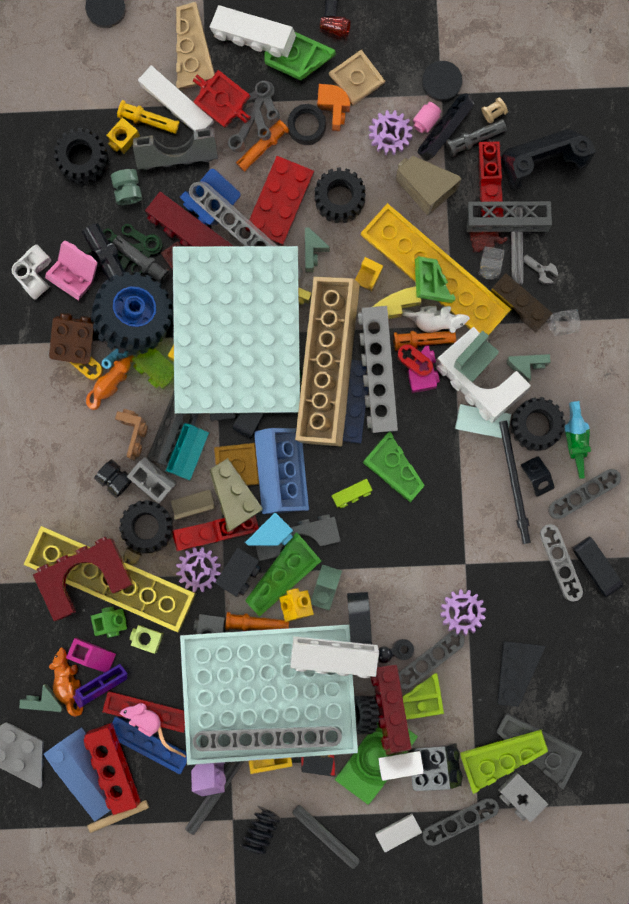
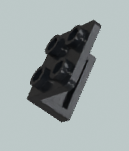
M457 743L437 747L412 748L409 750L408 753L420 751L424 774L411 776L415 791L447 790L462 786L463 775L459 766L460 753L457 749Z

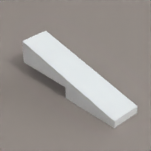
M152 65L138 79L143 89L166 106L174 116L190 129H205L214 123L212 118Z

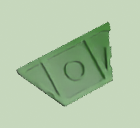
M295 32L296 37L288 57H275L265 51V64L302 80L333 58L336 51Z

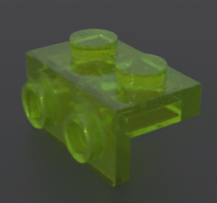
M149 348L147 353H140L137 357L134 356L132 358V361L135 363L133 367L141 375L145 372L150 377L148 382L156 389L161 387L164 390L173 381L174 365L156 348L153 350Z

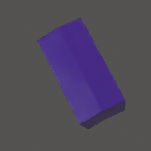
M119 664L75 690L73 698L78 707H83L127 680V672ZM114 675H117V677L113 680L109 681L106 684H103L105 680L109 679ZM95 686L97 687L96 690L83 697L82 694Z

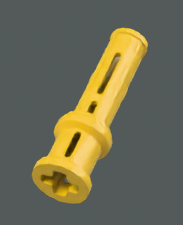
M125 100L121 101L117 112V118L124 117L133 120L135 124L142 122L173 132L174 134L177 133L179 128V121L145 111L142 106L138 105L136 107L127 104ZM151 119H155V120H158V121H161V122H164V123H167V124L165 125V124H162V123L153 121V120H151Z

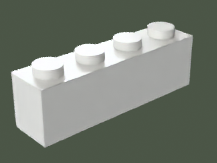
M219 5L210 25L214 37L219 40L225 41L227 39L238 46H251L256 51L262 52L264 50L275 57H288L296 37L291 26Z
M293 636L290 667L300 672L314 670L320 674L334 672L341 676L353 674L361 678L376 677L379 656L378 645Z

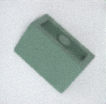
M484 331L474 339L456 359L454 368L471 382L483 372L499 353L495 347L487 342L489 335Z

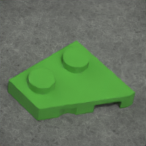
M418 256L415 259L416 298L447 303L454 302L455 296L454 294L450 295L446 286L448 281L445 275L442 274L437 259Z

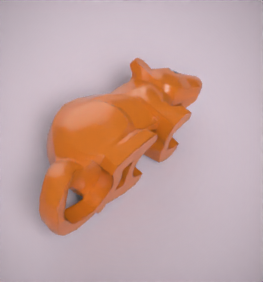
M133 355L115 361V366L97 380L93 390L86 397L88 408L97 410L101 399L109 398L117 392L118 384L127 379L125 373L131 367L134 360ZM94 393V403H91L90 397Z
M61 647L55 655L53 663L49 665V668L54 670L55 674L53 693L57 700L66 705L69 715L77 717L83 712V707L79 708L77 705L76 710L73 707L75 690L81 687L80 680H75L74 678L78 668L77 665H72V667L68 665L66 651Z

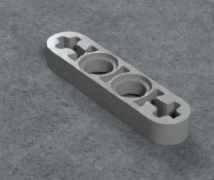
M545 525L540 530V538L563 596L568 601H578L583 595V590L560 531L555 525ZM547 528L550 531L554 530L555 534L552 535L554 541L558 540L559 544H553L548 547L547 543L552 542L549 537L544 536ZM559 547L562 549L563 556L560 559H555L552 556L553 548ZM564 566L568 567L571 571L567 579L562 578L559 574L560 569ZM573 578L575 583H571L572 588L578 589V592L575 593V598L567 593L570 591L569 585H563V582H568Z

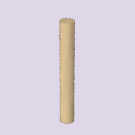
M145 800L140 802L137 808L116 815L112 814L87 825L88 830L92 833L149 808L148 802Z

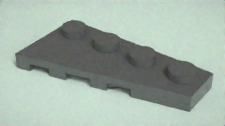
M505 713L497 733L506 740L540 729ZM542 731L548 752L531 761V763H534L545 775L564 789L582 751Z

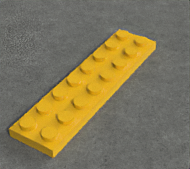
M388 203L360 233L364 239L414 282H416L415 259L418 256L437 259L441 272L448 281L446 286L450 295L454 294L455 301L452 303L438 302L443 307L450 306V313L453 315L464 314L469 316L470 319L464 324L469 329L474 327L479 333L484 331L489 335L511 311V308Z

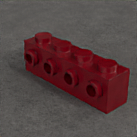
M397 665L377 667L376 677L371 676V683L375 687L376 695H374V699H376L375 704H378V725L380 729L382 728L383 737L381 742L383 750L386 751V755L407 752L412 748Z

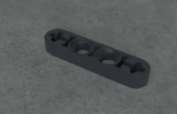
M468 93L460 95L420 145L417 152L423 160L428 161L437 154L472 109L475 102Z

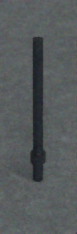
M507 420L500 421L499 425L518 517L516 520L517 528H520L522 543L528 544L531 543L528 530L530 524L529 519L525 515Z

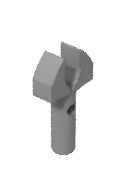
M528 255L523 257V262L539 273L540 278L538 281L540 283L552 284L554 282L546 277V273L550 272L557 277L558 271L555 265L550 263L549 266H543Z

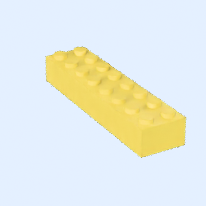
M41 526L24 565L35 570L46 564H49L50 567L57 563L56 559L65 555L71 557L76 554L75 551L87 545ZM125 562L124 564L134 585L116 594H112L102 571L92 563L79 564L69 572L66 584L176 632H180L196 596V593Z

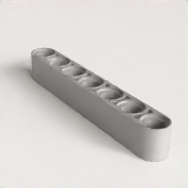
M201 181L190 186V197L244 246H257L258 241H263L266 246H277L208 183ZM199 185L204 188V195L202 197L196 193V188ZM214 199L220 203L218 210H214L211 206V202ZM228 213H232L235 216L234 224L228 223L226 219ZM243 227L250 229L251 235L249 238L242 235ZM298 265V280H299V279H301L302 274H303V271H302V268L300 267V265Z
M333 726L210 730L196 733L193 737V746L198 751L333 747L340 743L342 735L339 729ZM330 730H334L337 733V739L334 742L326 740V734ZM308 731H313L316 735V739L312 743H307L304 739V735ZM286 732L294 734V741L290 744L283 742V735ZM245 733L252 737L251 743L246 746L242 745L239 741L240 736ZM264 733H271L273 735L272 743L268 745L261 742L262 735ZM226 734L230 737V743L227 746H221L218 743L220 735ZM200 735L207 736L209 739L208 745L205 747L198 746L196 742L197 737Z

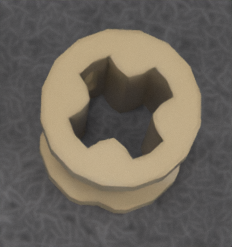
M500 97L488 107L484 106L481 108L483 116L490 124L494 122L495 118L508 113L507 107Z

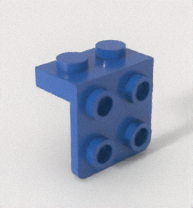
M210 169L201 179V181L208 183L231 205H234L241 196V193L216 169ZM200 185L196 188L198 196L202 197L204 195V188ZM185 191L180 196L184 201L183 205L191 212L194 210L199 215L198 219L203 224L217 225L219 223L190 197L189 191ZM214 199L211 202V206L214 210H218L220 203Z

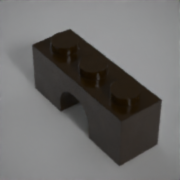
M507 273L491 289V292L506 305L512 307L521 316V321L535 333L553 314Z

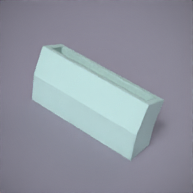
M460 404L455 429L502 438L499 422L507 420L509 427L511 414L503 413L497 420L491 423L480 415V410L477 407Z

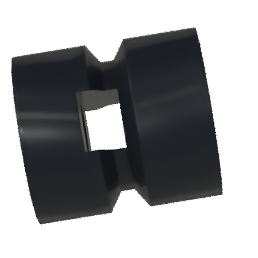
M111 459L97 472L94 479L100 485L108 486L107 491L117 498L129 487L132 481L127 478L129 474L126 471L121 472V466Z

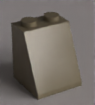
M412 156L409 160L407 158L403 159L398 164L396 181L427 216L458 190L461 178L458 175L415 156Z

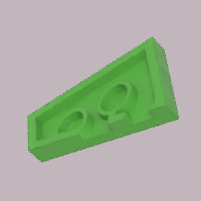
M389 431L363 463L411 502L425 485Z

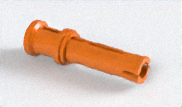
M280 119L269 128L271 137L268 140L264 141L260 138L257 143L236 161V164L244 172L271 145H276L277 141L285 133H289L288 127Z
M410 331L407 334L393 333L395 351L406 344L417 348L422 345L456 342V332L451 333L450 331L419 334L414 331Z
M227 612L225 630L289 629V621L250 617L247 613L236 615Z

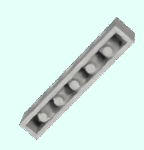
M387 306L361 308V312H358V324L363 326V333H359L360 345H364L365 354H361L362 366H366L367 373L363 375L364 387H368V395H365L366 408L370 407V416H367V427L371 428L373 433L398 431ZM371 322H376L379 325V331L376 334H371L368 330V325ZM375 342L381 346L380 353L376 355L370 352V346ZM376 363L381 364L383 367L380 375L372 373V366ZM377 384H382L385 389L384 393L380 396L375 395L373 392ZM378 405L386 407V413L383 416H377L375 413Z

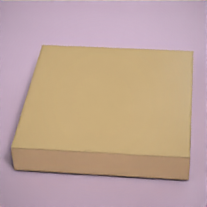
M362 50L329 72V76L335 84L347 93L352 106L385 84L383 77Z

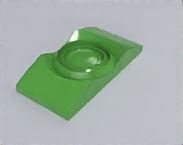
M379 725L375 728V733L365 736L358 746V753L352 754L334 779L368 805L387 781H382L378 758L407 753L386 755L381 742L383 737L382 728L380 729ZM408 729L412 746L418 736Z

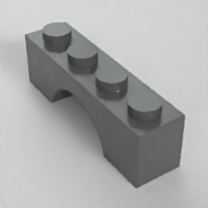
M214 127L193 130L190 140L179 147L164 146L153 135L133 138V150L137 169L149 170L153 167H170L175 164H191L197 161L209 162L213 159H218Z
M330 514L319 516L318 521L310 523V520L307 519L297 522L298 526L290 527L293 530L292 536L297 532L299 535L311 537L320 547L341 542L335 517L330 518ZM281 543L279 546H256L259 561L277 558L281 553L283 544Z

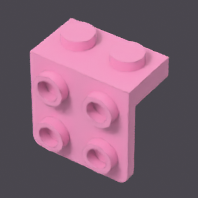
M63 241L58 261L46 273L45 278L79 301L93 285L97 262L92 256L85 254L74 244Z

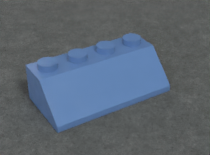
M269 428L254 432L261 507L263 508L262 514L309 510L303 443L295 440L297 428Z

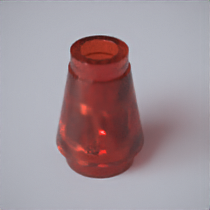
M346 17L321 18L320 29L343 37V35L348 36L351 25L350 19H346Z

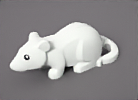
M424 306L416 313L406 309L402 310V316L412 319L419 329L427 333L436 332L441 329H450V332L454 333L456 329L462 327L470 319L469 316L464 314H450V306L443 307L441 311L437 310V306Z

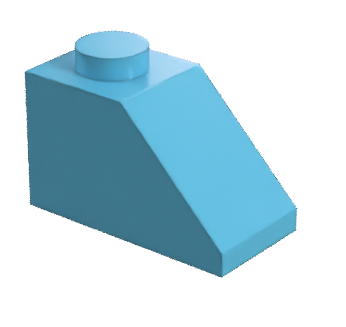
M274 513L245 543L248 546H279L281 543L285 546L293 538L291 535L293 530Z

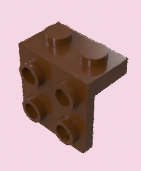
M60 313V316L53 318L49 358L52 360L88 364L91 359L93 333L95 332L91 317L81 316L80 319L72 318V314Z

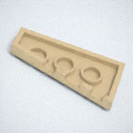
M192 2L176 7V88L183 90L197 86L193 82V78L197 79L195 77L197 74L207 81L215 75L197 3Z

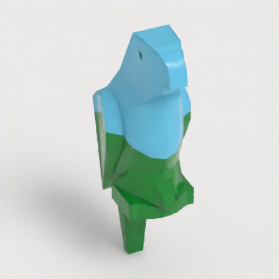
M574 401L569 403L570 419L568 424L565 425V432L571 459L575 458L579 479H584V457H587L588 453L591 452V447L589 446L590 428L581 416L580 401Z

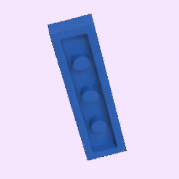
M115 716L112 723L120 743L178 774L182 773L187 763V752L165 741L173 749L185 754L186 757L174 753L163 746L159 737L155 735L149 737L139 731L138 726L134 727L129 724V721L120 716Z

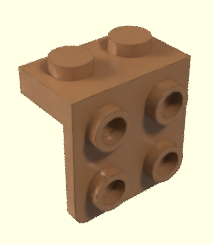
M123 409V412L117 411L115 419L121 424L134 427L127 458L135 461L136 457L141 455L143 446L140 445L142 437L145 438L148 426L146 421L142 417H138L136 412Z

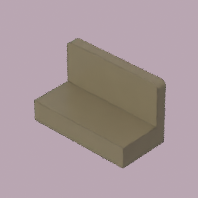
M211 490L171 501L176 521L216 510Z

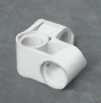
M38 245L31 247L12 266V274L34 300L50 287L38 273L50 264L51 259ZM20 268H27V273L24 276H18V270Z

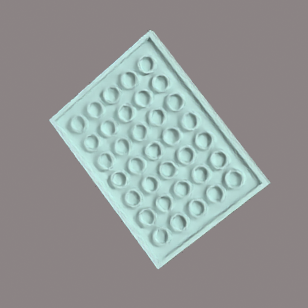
M298 246L173 247L175 414L298 413L300 403Z
M349 625L180 635L187 765L358 753L353 674L348 676H341L334 672L320 674L314 670L300 672L290 667L293 636L350 642ZM333 726L339 729L342 735L340 743L333 747L198 751L193 746V737L196 733L210 730ZM330 730L326 734V740L334 742L337 739V733L334 730ZM308 731L304 735V739L307 743H312L315 741L316 735L313 731ZM286 732L283 735V742L286 744L292 743L295 738L294 734ZM245 733L240 736L239 741L242 745L246 746L251 743L252 737ZM264 733L261 737V742L265 745L273 741L271 733ZM222 734L218 738V743L221 746H227L230 743V737ZM205 735L198 736L196 739L197 745L200 747L207 746L209 743L208 737Z

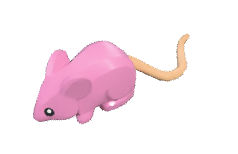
M139 703L121 710L120 714L131 719L130 725L138 726V730L149 737L158 731L163 746L174 753L186 757L185 754L173 749L165 742L159 716L153 711L146 710L145 704Z

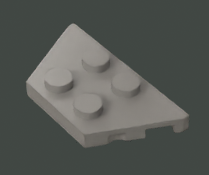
M5 722L0 726V768L38 788H42L44 741Z

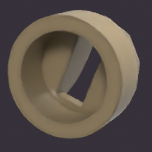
M130 547L126 548L123 555L125 562L131 560L130 565L136 564L142 556L140 552Z

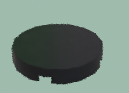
M86 0L85 10L88 18L94 25L100 28H111L122 21L125 16L126 6L124 0Z
M436 61L430 64L425 69L422 77V86L425 93L439 102L455 98L463 83L459 68L448 61Z

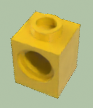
M123 117L106 135L109 140L108 145L114 151L120 150L123 154L133 145V138L140 137L138 130ZM120 134L127 135L123 141L117 140V137Z

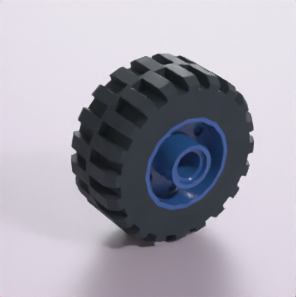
M123 272L121 277L116 274L111 277L110 281L106 280L102 284L101 289L98 290L92 307L91 322L94 323L93 329L95 333H100L98 338L101 342L106 341L108 343L107 347L111 350L113 348L119 349L118 353L124 354L125 351H128L130 355H136L137 351L144 354L148 352L149 348L152 350L156 348L159 342H162L165 338L173 317V304L171 299H167L169 296L167 290H162V284L158 281L153 282L151 276L146 275V277H143L138 272H134L133 275H129V272Z

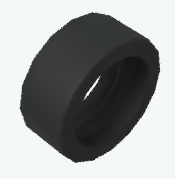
M301 104L295 107L288 118L289 134L294 141L302 145H313L320 141L326 130V119L322 110L312 104ZM302 114H312L319 122L318 130L310 136L301 135L295 128V121Z

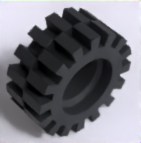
M354 696L357 734H373L376 731L375 728L378 727V704H375L376 699H373V696Z

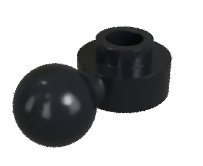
M407 639L397 640L391 649L382 646L378 649V661L388 663L394 656L399 660H408L414 654V646ZM402 646L407 647V652L405 654L401 652Z

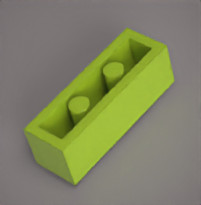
M365 479L333 494L332 498L337 508H344L348 502L352 501L354 503L361 496L367 497L371 495L372 488L368 480Z

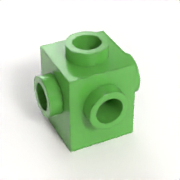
M114 606L101 609L102 613L91 616L95 636L107 634V638L119 636V631L127 629L123 609L114 610Z

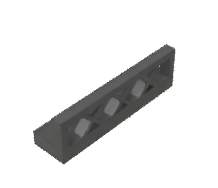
M551 201L468 202L467 232H549L552 226ZM517 207H522L527 214L524 217H517L513 211ZM537 207H546V217H538L533 211ZM473 208H482L486 214L483 217H473ZM495 208H502L507 213L503 217H497L492 211Z
M174 391L147 457L150 461L166 467L169 463L166 462L167 456L174 450L176 445L175 436L181 432L184 425L182 420L184 414H175ZM189 414L190 419L187 424L194 426L199 414Z

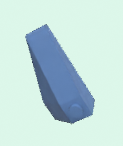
M81 727L45 752L44 756L95 822L110 810L106 806L105 792L101 790L98 783L99 775L97 770H94L92 767L91 753L85 748L84 735L86 732Z

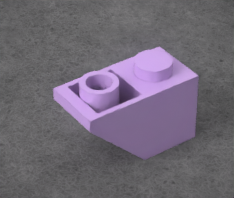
M225 762L196 764L191 771L192 792L200 796L225 792Z

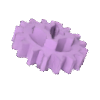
M386 110L385 116L378 113V120L372 119L374 126H369V131L373 132L369 134V139H374L371 144L372 147L378 145L377 151L380 152L383 149L385 150V155L389 151H392V154L395 155L397 149L402 153L403 146L408 147V140H412L410 132H412L413 128L408 126L410 120H403V113L397 116L396 110H394L393 114H389V111ZM381 126L382 131L377 135V129ZM387 130H389L390 132L394 131V135H392L391 133L387 134ZM404 130V137L400 140L399 134Z
M196 547L193 548V553L186 550L187 556L185 558L179 557L183 561L182 564H176V567L181 568V571L176 573V575H182L179 582H186V589L193 586V592H196L197 588H200L201 592H205V586L212 589L211 582H216L215 576L221 574L217 571L221 564L215 563L218 557L212 558L211 550L206 554L204 547L200 549V552L197 551ZM197 556L195 562L187 564L192 557ZM205 557L211 562L212 568H208L205 564ZM201 564L204 572H200L197 577V572L193 571V569ZM185 571L190 572L193 576L192 582L187 578ZM206 575L211 576L209 580L200 584L203 577Z
M460 589L458 595L451 592V599L446 597L444 600L447 605H441V609L445 610V612H442L440 617H446L443 625H450L448 631L456 629V635L463 631L464 636H467L468 630L474 634L476 631L475 626L481 628L482 624L479 621H485L486 618L481 615L486 612V608L480 607L484 603L483 600L477 601L478 594H475L473 597L470 596V590L463 594L462 589ZM457 600H467V601H466V602H461V603H459ZM473 606H475L477 610V617H475V614H473L472 612ZM468 607L466 615L464 614L458 619L460 610L463 611ZM449 608L454 612L453 619L449 615ZM460 623H468L469 625H467V626H461V625H459V624H460Z

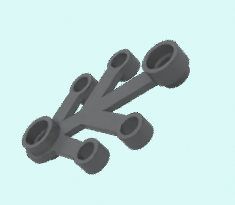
M260 81L256 84L255 91L249 93L251 97L243 105L242 110L251 118L247 123L243 124L239 134L232 135L229 138L228 146L232 151L236 153L244 151L246 147L245 139L254 121H256L258 127V136L262 140L266 141L271 137V131L266 127L261 112V107L265 103L268 111L266 116L269 121L275 123L280 119V113L275 109L272 101L275 88L271 82ZM255 100L253 106L246 108L247 103ZM236 116L227 127L230 129L235 128L241 119Z

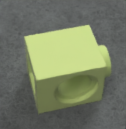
M138 625L137 629L133 628L129 640H132L131 646L156 654L164 633ZM143 633H148L151 637V641L147 645L142 644L140 641V636Z

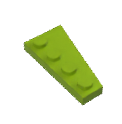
M542 730L460 752V756L472 792L475 794L481 788L491 785L502 776L512 773L516 768L526 765L547 753L548 748Z

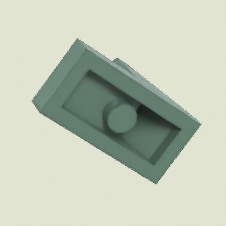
M305 228V271L314 272V266H318V254H313V252H330V247L310 228Z
M550 354L509 356L506 362L508 366L515 372L517 371L529 383L531 381L530 367L533 366L534 370L545 369V366H548L551 360Z
M322 565L312 595L311 605L330 611L342 573L341 570Z
M47 684L43 685L41 700H39V696L27 695L26 699L20 700L19 708L65 711V706L57 700Z

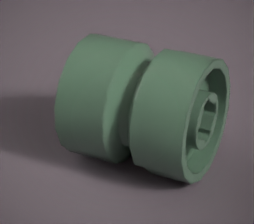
M124 169L111 174L113 188L117 189L114 194L118 205L134 204L142 200L141 189L137 186L139 180L136 170Z

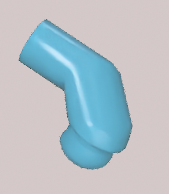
M116 348L102 360L101 364L105 369H109L119 358H127L129 352L125 351L124 354L118 353L119 349Z

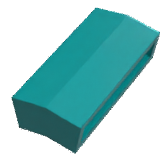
M184 423L165 471L190 481L209 432Z

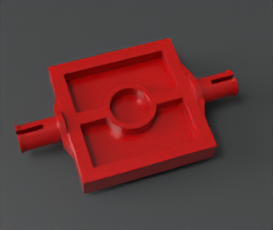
M218 70L207 81L198 74L195 76L197 79L193 78V82L201 87L200 93L193 103L224 128L236 116L244 123L250 120L251 116L242 109L251 96L221 71Z

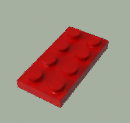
M276 156L249 219L274 243L284 245L311 182L314 170ZM246 227L245 230L250 232V229Z

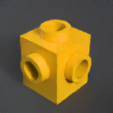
M299 588L286 591L287 595L279 598L285 622L314 615L308 590L299 592Z

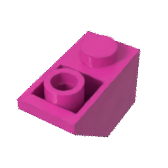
M425 346L421 353L428 357L432 363H436L434 351H430L429 346ZM418 361L415 362L420 366L419 371L429 370L426 362L424 364ZM434 368L426 377H420L410 369L408 371L411 393L436 389L437 383H440L438 371H434Z
M74 638L66 658L86 667L107 672L112 666L116 653L82 639Z

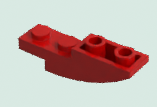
M479 142L480 202H503L500 143ZM495 208L492 211L497 217L504 216L502 208ZM482 209L483 217L486 214V212Z
M255 515L229 533L227 532L225 518L212 522L173 530L172 534L176 551H181L252 534L259 527Z

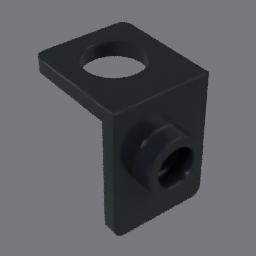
M539 456L521 464L523 471L532 483L537 497L555 488L551 473ZM542 482H548L545 488L538 489Z

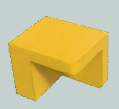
M365 257L355 280L361 287L372 292L383 271V265Z

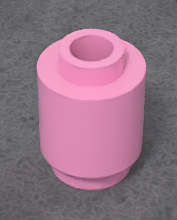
M428 102L412 120L414 123L413 127L420 133H429L440 118V108L434 103Z

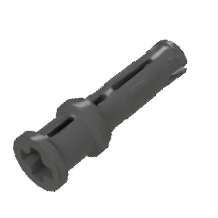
M503 119L472 133L464 132L460 137L453 140L448 139L445 142L446 148L450 156L454 157L458 152L465 149L470 150L474 144L506 132L507 127Z
M120 235L116 237L117 239L113 240L112 243L116 249L138 265L143 274H148L160 283L163 282L169 273L167 268L164 269L158 265L154 258L146 257L121 238Z

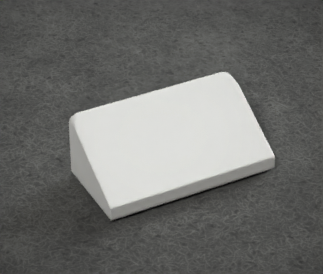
M420 751L378 758L382 781L424 774Z
M410 814L376 832L375 835L384 852H387L421 834L422 831L413 814Z

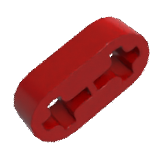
M407 344L399 348L398 360L420 377H426L432 372V361L416 348ZM410 350V355L414 358V361L408 357L403 359L402 351ZM418 361L421 364L426 362L429 370L419 371L420 366L415 362Z

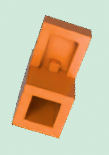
M319 84L317 107L320 110L333 111L332 131H340V126L345 125V112H350V100L342 88L335 85Z

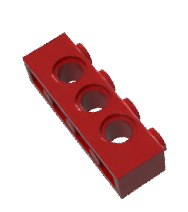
M113 723L89 730L84 735V745L91 753V764L99 775L98 783L101 790L105 792L107 808L112 811L113 815L137 808L141 800ZM99 746H105L108 753H102ZM106 766H112L115 769V773L108 772ZM113 786H120L122 793H117Z

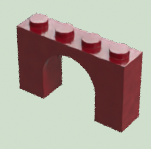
M100 538L95 541V546L90 548L87 546L81 547L71 557L65 555L56 559L57 563L50 567L49 564L37 568L38 572L33 574V577L53 621H59L76 613L66 589V579L69 572L79 564L92 563L102 571L112 594H116L134 585L113 539Z

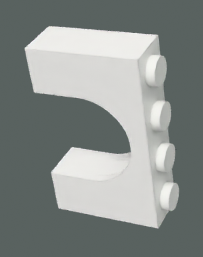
M473 327L437 358L436 368L441 375H446L451 380V385L457 391L460 390L465 395V399L470 405H475L480 410L479 413L485 420L493 423L523 397L531 385L516 371L500 386L493 389H483L474 385L454 368L456 359L480 334Z

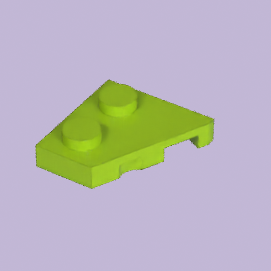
M437 673L403 696L406 720L444 714Z

